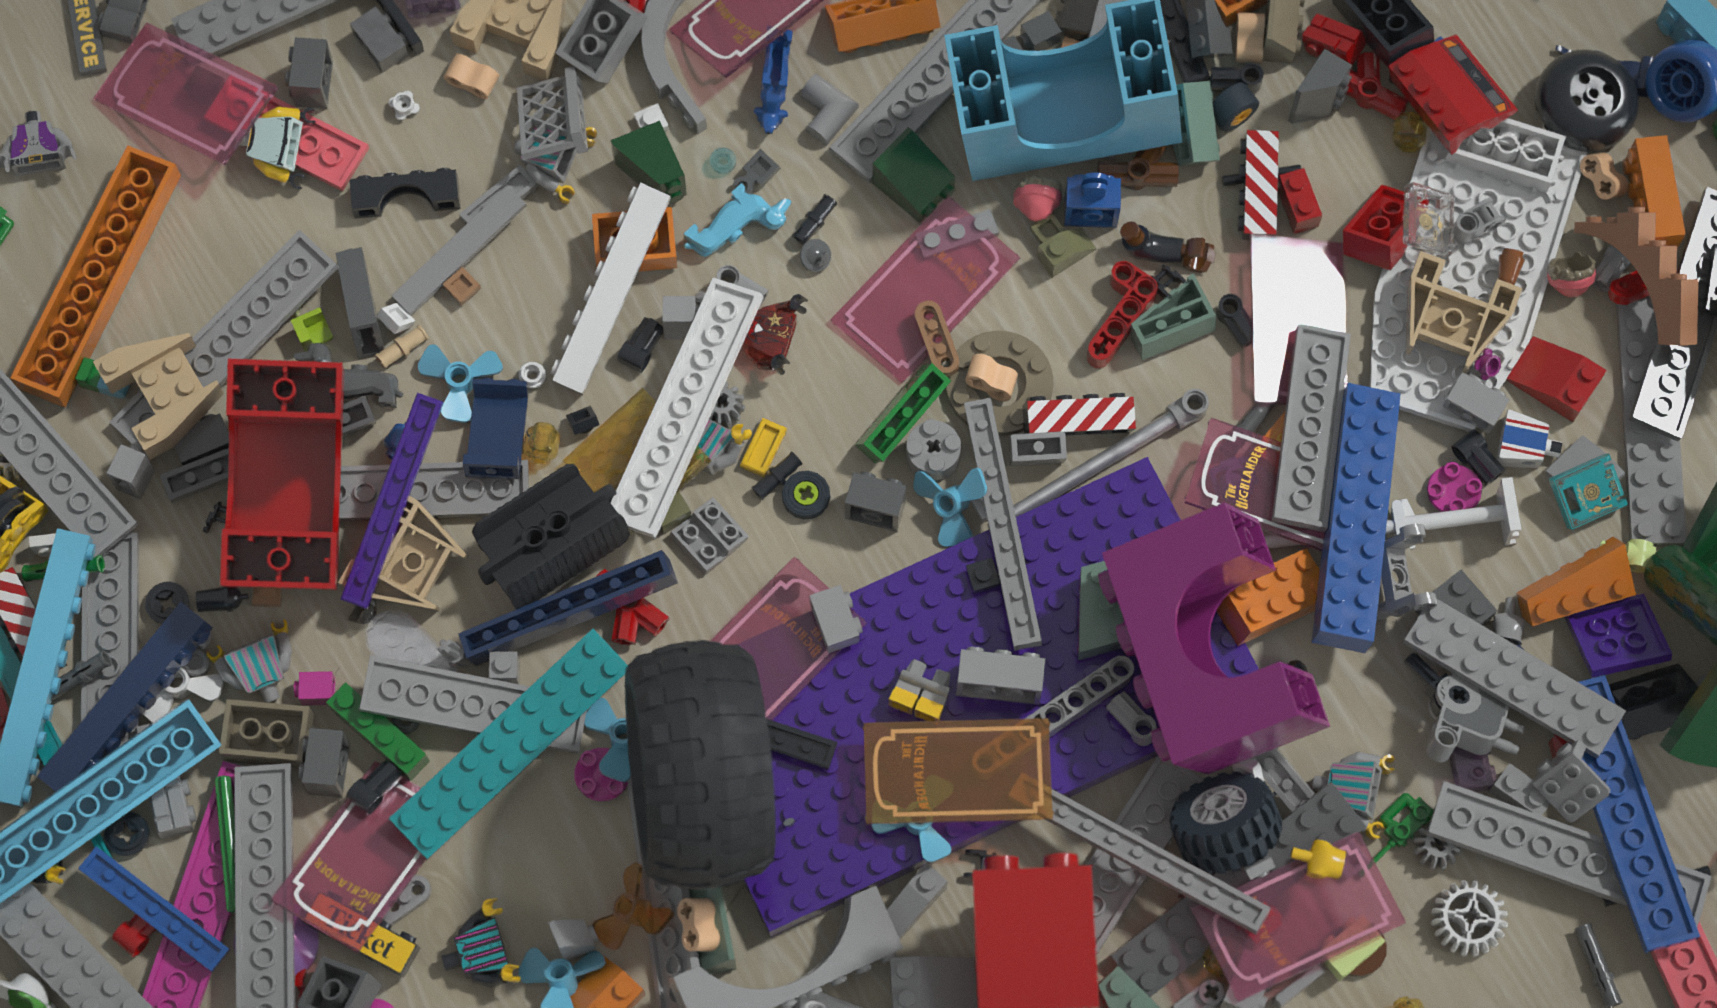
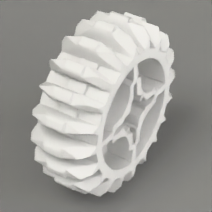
M1463 880L1460 883V889L1453 883L1450 885L1451 892L1444 889L1441 892L1443 899L1436 898L1434 901L1439 908H1433L1431 914L1439 918L1432 920L1431 925L1440 926L1434 934L1436 937L1445 936L1441 942L1443 946L1447 945L1448 942L1453 944L1450 948L1451 952L1454 953L1458 947H1461L1462 956H1466L1468 949H1470L1471 954L1475 957L1479 954L1480 948L1486 954L1489 952L1488 945L1495 948L1498 945L1496 938L1502 939L1505 934L1500 929L1506 928L1508 923L1500 919L1506 917L1508 913L1505 910L1499 911V908L1504 905V901H1494V898L1498 895L1496 891H1493L1490 895L1486 893L1488 885L1484 884L1481 890H1479L1477 881H1473L1469 888L1466 880ZM1459 898H1468L1464 909L1448 910L1453 901ZM1478 901L1487 908L1490 918L1489 915L1479 910ZM1469 910L1470 914L1473 915L1472 918H1475L1470 926L1466 922L1467 919L1463 918ZM1448 919L1460 927L1461 936L1451 928ZM1490 927L1486 936L1479 939H1471L1474 928Z

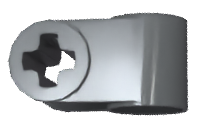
M1489 197L1458 215L1452 227V236L1460 243H1468L1485 233L1497 229L1506 219L1504 216L1499 215L1493 206V199ZM1460 224L1469 225L1471 230L1463 229Z

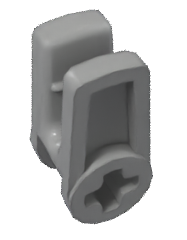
M1207 980L1174 1004L1173 1008H1216L1221 1004L1224 997V988L1216 980ZM1206 989L1211 992L1214 990L1217 992L1215 1000L1211 997L1207 999L1204 997L1207 992Z

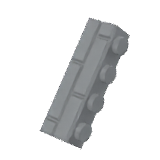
M151 724L136 727V735ZM182 774L150 796L156 830L160 838H167L194 830L192 822L197 821L196 812L193 805H188L187 796L191 795V789L188 779H183Z

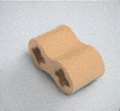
M1237 14L1235 62L1262 63L1265 14Z
M455 54L443 78L454 87L467 90L479 98L488 99L500 75L496 70L487 65L477 63L465 55Z
M1604 152L1583 157L1580 163V170L1585 177L1593 182L1595 192L1599 198L1604 200L1622 197L1627 193L1629 188L1628 181L1615 170L1614 161L1609 154Z
M975 354L972 356L965 382L975 389L985 391L995 400L1009 401L1018 373L1010 367L998 364L988 355Z
M709 898L682 899L678 904L677 914L683 925L682 943L684 948L688 951L716 950L720 943V934L714 923L715 905L713 901Z

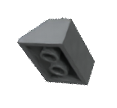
M1324 49L1296 91L1288 122L1295 124L1327 118L1333 110L1338 111L1344 103V96L1349 89L1348 84L1352 79L1349 73L1352 65Z

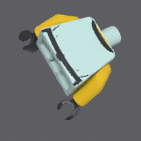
M276 107L264 113L261 118H254L251 122L250 131L241 130L236 138L237 144L247 146L246 155L253 158L254 165L266 177L283 183L288 181L293 188L301 189L303 187L296 186L293 180L296 176L304 179L306 177L301 173L292 175L289 171L294 172L302 124L312 126L316 122L314 120H307L305 114H315L316 111L313 108H307L300 112L296 108Z

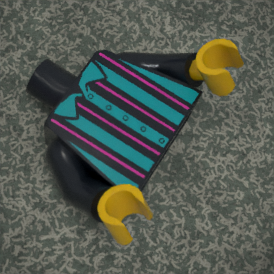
M497 898L486 899L482 907L473 913L458 929L457 935L453 937L457 951L441 955L445 971L462 967L466 979H470L475 984L490 988L505 984L508 981H520V977L512 976L513 970L519 968V966L509 964L498 923L495 917L491 918L493 915H499L503 912L502 908L493 909V903L498 900Z

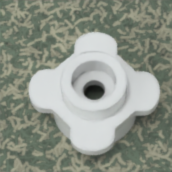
M410 91L398 93L389 100V106L395 110V117L398 120H404L406 116L419 112L420 107L414 102L413 94Z

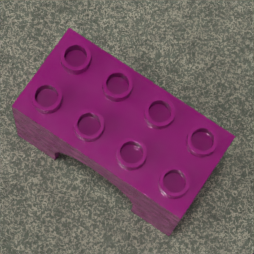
M1224 502L1102 553L1107 570L1098 574L1100 587L1110 604L1119 603L1125 622L1116 625V634L1126 655L1132 656L1136 654L1142 674L1134 677V688L1144 708L1154 707L1160 727L1151 731V738L1154 748L1163 762L1171 760L1173 765L1204 774H1211L1331 727L1312 674L1279 661L1249 674L1228 678L1219 668L1213 656L1210 631L1213 617L1220 603L1240 585L1276 571L1257 518Z

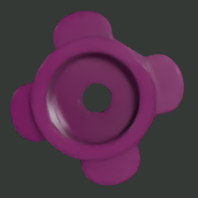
M1489 348L1484 349L1483 355L1479 356L1474 363V369L1480 372L1482 380H1488L1490 377L1497 375L1501 368L1500 358L1493 355L1492 349Z

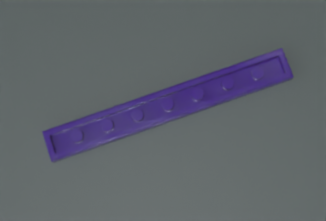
M417 392L340 600L368 609L442 410L443 401Z

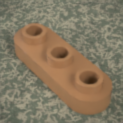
M923 301L915 309V318L930 360L947 377L952 376L958 371L960 361L943 313L936 302ZM927 314L934 315V317L931 320L925 319V316ZM937 337L942 338V342L938 344L934 343L933 340ZM944 361H950L951 365L949 367H943L942 363Z

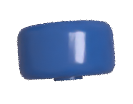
M1684 40L1664 48L1652 59L1646 74V90L1652 105L1659 113L1670 120L1688 123L1700 120L1717 110V49L1714 46L1700 40Z

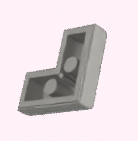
M814 74L808 80L801 93L802 98L820 110L806 127V131L826 146L859 108V104L818 74Z

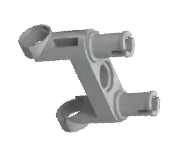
M1423 524L1403 526L1399 529L1400 533L1385 540L1381 572L1385 601L1378 603L1377 622L1390 616L1400 617L1414 610L1430 609L1432 606L1436 607L1438 605L1435 593L1427 592L1415 595L1411 591L1405 549L1423 542V538L1426 537ZM1392 571H1394L1397 574L1399 579L1398 583L1394 581L1392 577Z

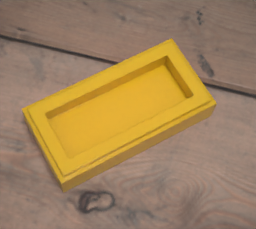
M762 418L741 461L740 468L764 477L768 473V469L787 433V428Z

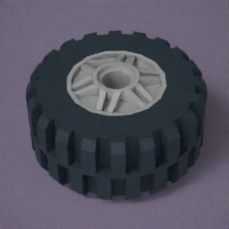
M1224 772L1212 778L1211 776L1203 779L1204 781L1191 785L1190 790L1184 791L1179 796V801H1175L1169 816V823L1180 854L1184 861L1206 873L1212 874L1215 871L1218 874H1226V871L1232 870L1235 872L1241 870V867L1246 865L1249 867L1255 864L1257 859H1263L1268 855V850L1275 847L1277 839L1281 835L1282 818L1269 786L1258 777L1254 779V776L1249 773L1243 775L1241 772H1232V774Z

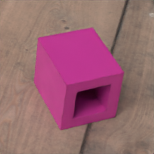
M332 671L299 672V681H294V696L298 697L302 706L327 705L326 702L336 693V678Z

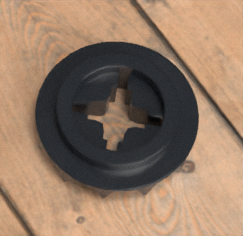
M162 582L155 585L148 592L145 599V608L149 617L156 623L163 624L175 609L174 607H168L163 611L164 606L159 600L168 601L169 598L173 597L172 602L176 607L180 602L189 607L188 594L181 585L174 582Z
M127 812L105 828L104 839L108 848L115 854L132 857V855L142 852L146 843L149 842L150 830L146 821L140 815ZM125 824L131 832H136L135 835L130 837V845H128L124 838H119L125 832Z

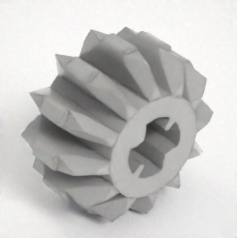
M725 382L709 418L710 420H716V423L722 425V422H726L727 427L732 426L731 419L735 421L741 419L739 413L745 411V405L742 404L744 396L737 394V386L729 389L728 382ZM721 402L723 404V402H726L727 407L723 408V405H721V408H719L717 403Z
M1420 828L1418 831L1420 837H1415L1413 843L1419 846L1413 851L1414 855H1423L1419 863L1423 865L1427 860L1430 861L1429 869L1434 870L1437 863L1441 870L1446 869L1447 862L1453 865L1456 862L1454 855H1459L1461 849L1451 843L1426 835L1427 830ZM1434 841L1437 845L1442 844L1443 847L1440 851L1437 847L1432 848L1431 845Z

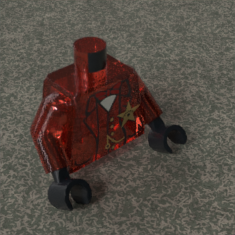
M801 294L794 295L791 300L758 309L743 342V351L759 370H776L780 375L785 374L783 367L784 364H790L786 357L797 326V314L795 312L797 311L800 314L807 312V309L800 305L803 302H807L808 299Z

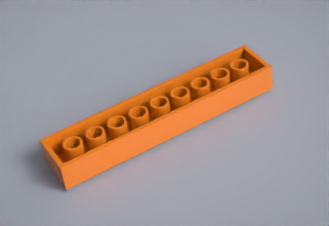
M127 145L10 377L19 390L66 408L78 384L75 378L83 358H91L181 177L176 164Z

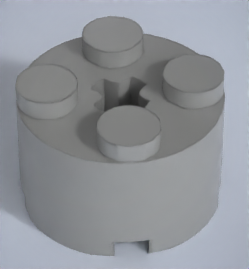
M934 419L926 420L916 426L909 434L906 446V459L911 472L915 475L918 471H924L933 480H944L956 471L961 452V440L956 431L950 425ZM929 449H930V450L937 449L938 452L933 451L932 453H929Z

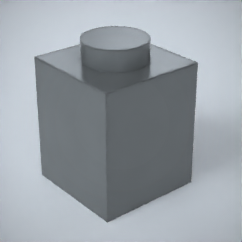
M1048 10L1021 24L1019 40L1025 50L1043 51L1060 43L1062 31Z

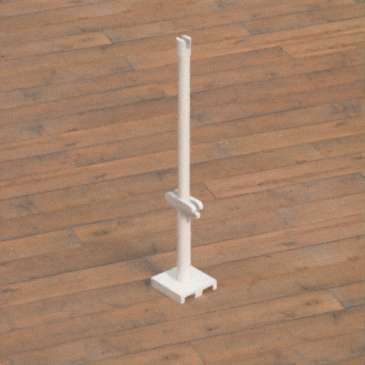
M1513 478L1501 479L1496 492L1498 505L1415 515L1407 499H1401V501L1394 500L1391 506L1392 520H1387L1386 534L1394 533L1398 535L1401 527L1410 524H1423L1425 530L1500 521L1504 545H1516L1515 539L1519 537L1518 531H1521ZM1300 531L1305 534L1320 538L1322 540L1324 537V532L1321 531ZM1292 532L1264 536L1268 549L1319 543ZM1415 545L1412 546V547H1409V550H1414V549H1415Z

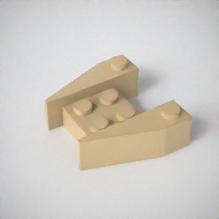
M470 0L460 10L450 30L452 42L454 45L477 54L487 32H490L526 47L527 50L521 60L524 73L542 81L549 80L559 61V55L556 54V51L561 44L566 0Z
M1420 251L1407 284L1406 354L1410 355L1416 339L1467 357L1461 374L1462 372L1466 374L1478 357L1482 355L1484 349L1491 344L1509 322L1523 288L1497 279L1486 303L1437 285L1446 260Z
M189 333L116 348L93 361L112 394L136 381L155 415L131 428L150 460L173 448L224 394L217 380L203 387L190 366L184 353L192 350L196 345Z
M409 496L400 520L402 526L392 542L372 599L439 611V606L426 600L453 552L465 559H468L469 555L421 502ZM354 559L350 560L338 583L346 585L355 561Z

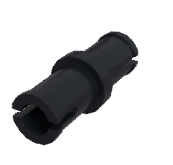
M824 194L813 210L805 214L806 219L795 233L792 234L793 238L803 245L809 241L818 228L821 229L825 225L824 220L834 207L838 205L837 202L829 195Z
M791 451L775 467L771 466L768 469L769 472L751 489L763 500L779 484L783 485L786 482L785 479L803 463Z

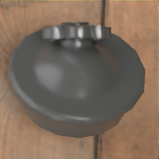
M820 239L807 241L800 251L802 265L812 272L824 270L831 261L829 246Z

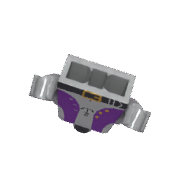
M28 111L24 114L25 124L13 127L12 135L7 138L0 152V168H5L6 172H10L9 164L11 163L16 176L65 169V159L73 157L75 160L77 156L73 149L72 141L60 128H54L50 121L41 122L39 111Z

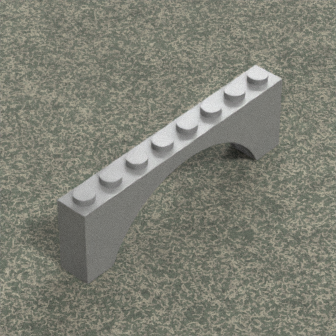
M873 886L844 899L842 922L833 945L824 958L811 971L792 983L771 989L741 988L718 980L700 966L668 979V982L680 1008H774L779 1005L781 1008H787L796 1004V997L802 994L809 998L822 992L821 986L830 982L832 986L848 980L846 974L856 971V974L859 975L872 969L871 963L880 959L882 963L890 961V958L898 957L896 951L903 949V946L876 886Z

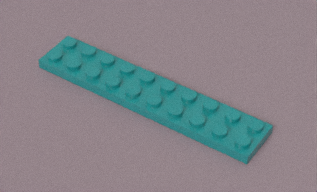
M594 629L590 630L389 818V821L426 860L429 859L625 675V669L628 665Z

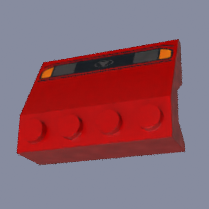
M1457 34L1409 51L1388 65L1391 81L1451 155L1456 153L1464 139L1479 129H1492L1518 111L1516 106Z

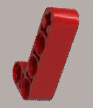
M1119 261L1113 265L1110 276L1111 287L1124 297L1088 345L1087 361L1094 368L1101 369L1109 364L1131 334V323L1145 313L1156 298L1158 289L1156 280L1127 261ZM1125 273L1129 276V279L1120 280L1116 275ZM1142 287L1148 288L1151 293L1143 295L1138 289ZM1132 308L1136 311V314L1127 315L1123 310ZM1116 328L1121 334L1112 336L1108 333V330ZM1104 343L1106 345L1104 354L1100 353L1099 355H1096L1095 352L1098 353L1102 349Z

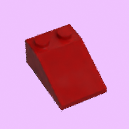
M1381 184L1343 229V255L1391 271L1404 255L1418 227V217L1420 214H1424L1425 211H1422V209L1427 208L1429 200L1413 194L1408 197L1407 195L1409 194H1406V227L1405 192Z
M1533 336L1506 381L1569 421L1574 422L1607 370L1581 354Z

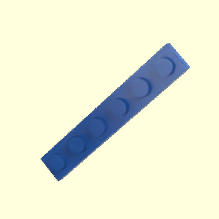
M97 846L79 866L78 869L210 972L215 970L230 951L228 947Z

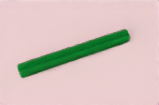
M219 776L214 781L226 910L229 913H236L235 813L232 781L230 776Z

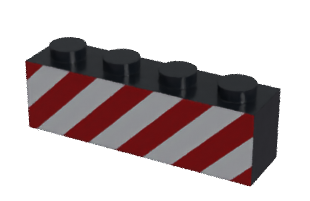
M1247 130L1245 138L1240 139V154H1245L1244 164L1239 166V180H1244V190H1239L1238 205L1243 206V216H1238V232H1242V240H1275L1277 230L1279 131Z
M1125 393L1109 394V398H1099V394L1083 395V399H1072V395L1056 396V400H1046L1045 396L1030 397V401L1022 405L1024 434L1064 431L1065 436L1131 433L1136 429L1134 397H1125Z
M10 567L0 573V626L3 630L8 628L12 636L8 638V641L14 652L20 651L22 656H24L36 606L18 573L13 567Z

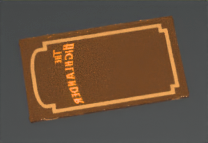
M1049 718L864 723L862 729L864 731L866 824L1052 820L1054 812L1052 811Z

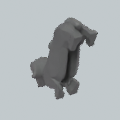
M313 343L307 351L295 353L293 356L298 361L332 362L329 348L321 343ZM359 364L351 365V369H344V399L374 394L379 396L378 402L381 403V407L397 408V397H403L404 393L399 391L398 379L394 374L367 370V366Z

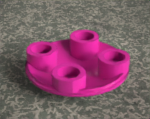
M1449 462L1431 475L1427 485V494L1431 504L1440 512L1475 508L1481 498L1482 483L1471 469L1456 462Z
M601 747L585 751L576 763L574 770L576 786L584 796L591 800H612L622 794L628 785L627 781L621 782L606 777L600 771L599 763L610 748Z

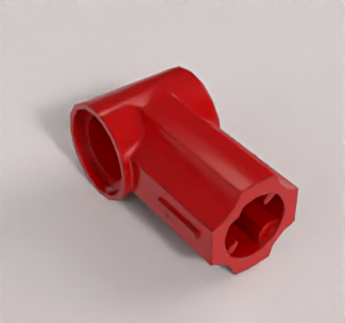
M136 914L131 920L123 922L112 935V940L131 957H136L148 945L149 937L156 929Z

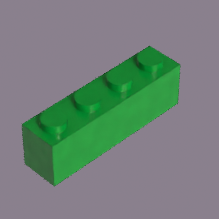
M933 363L922 365L855 446L872 462H883L949 385L951 380Z
M345 682L326 702L330 710L382 757L398 766L400 772L411 782L430 762L427 754L384 716L359 711L362 696Z

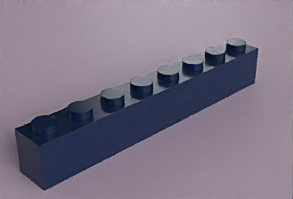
M660 550L458 634L466 658L475 666L489 661L490 652H512L678 584L669 557Z
M180 602L37 777L54 791H57L117 749L126 733L132 731L137 726L139 718L145 710H149L155 704L157 696L163 688H167L173 682L177 671L189 663L195 649L207 641L213 627Z

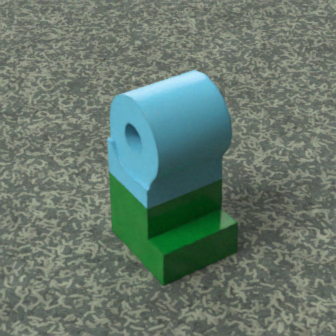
M86 357L83 358L75 378L80 388L116 398L126 397L130 384L112 394L95 367L94 360Z

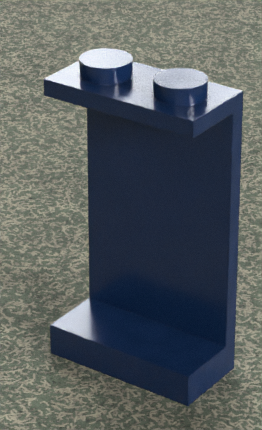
M492 378L473 379L474 401L468 451L463 456L465 477L520 479L529 398L527 381H520L518 379H510L508 381L494 380Z

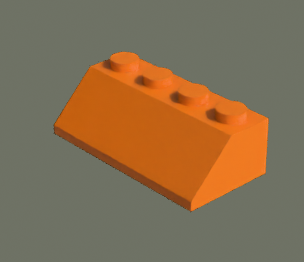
M846 0L824 6L833 40L839 52L850 53L856 51L858 47L867 45L871 47L883 44V41L892 39L904 40L912 34H929L934 29L941 28L936 0Z
M604 956L606 964L598 970L589 972L578 983L577 990L570 996L574 1008H634L645 996V992L624 970Z

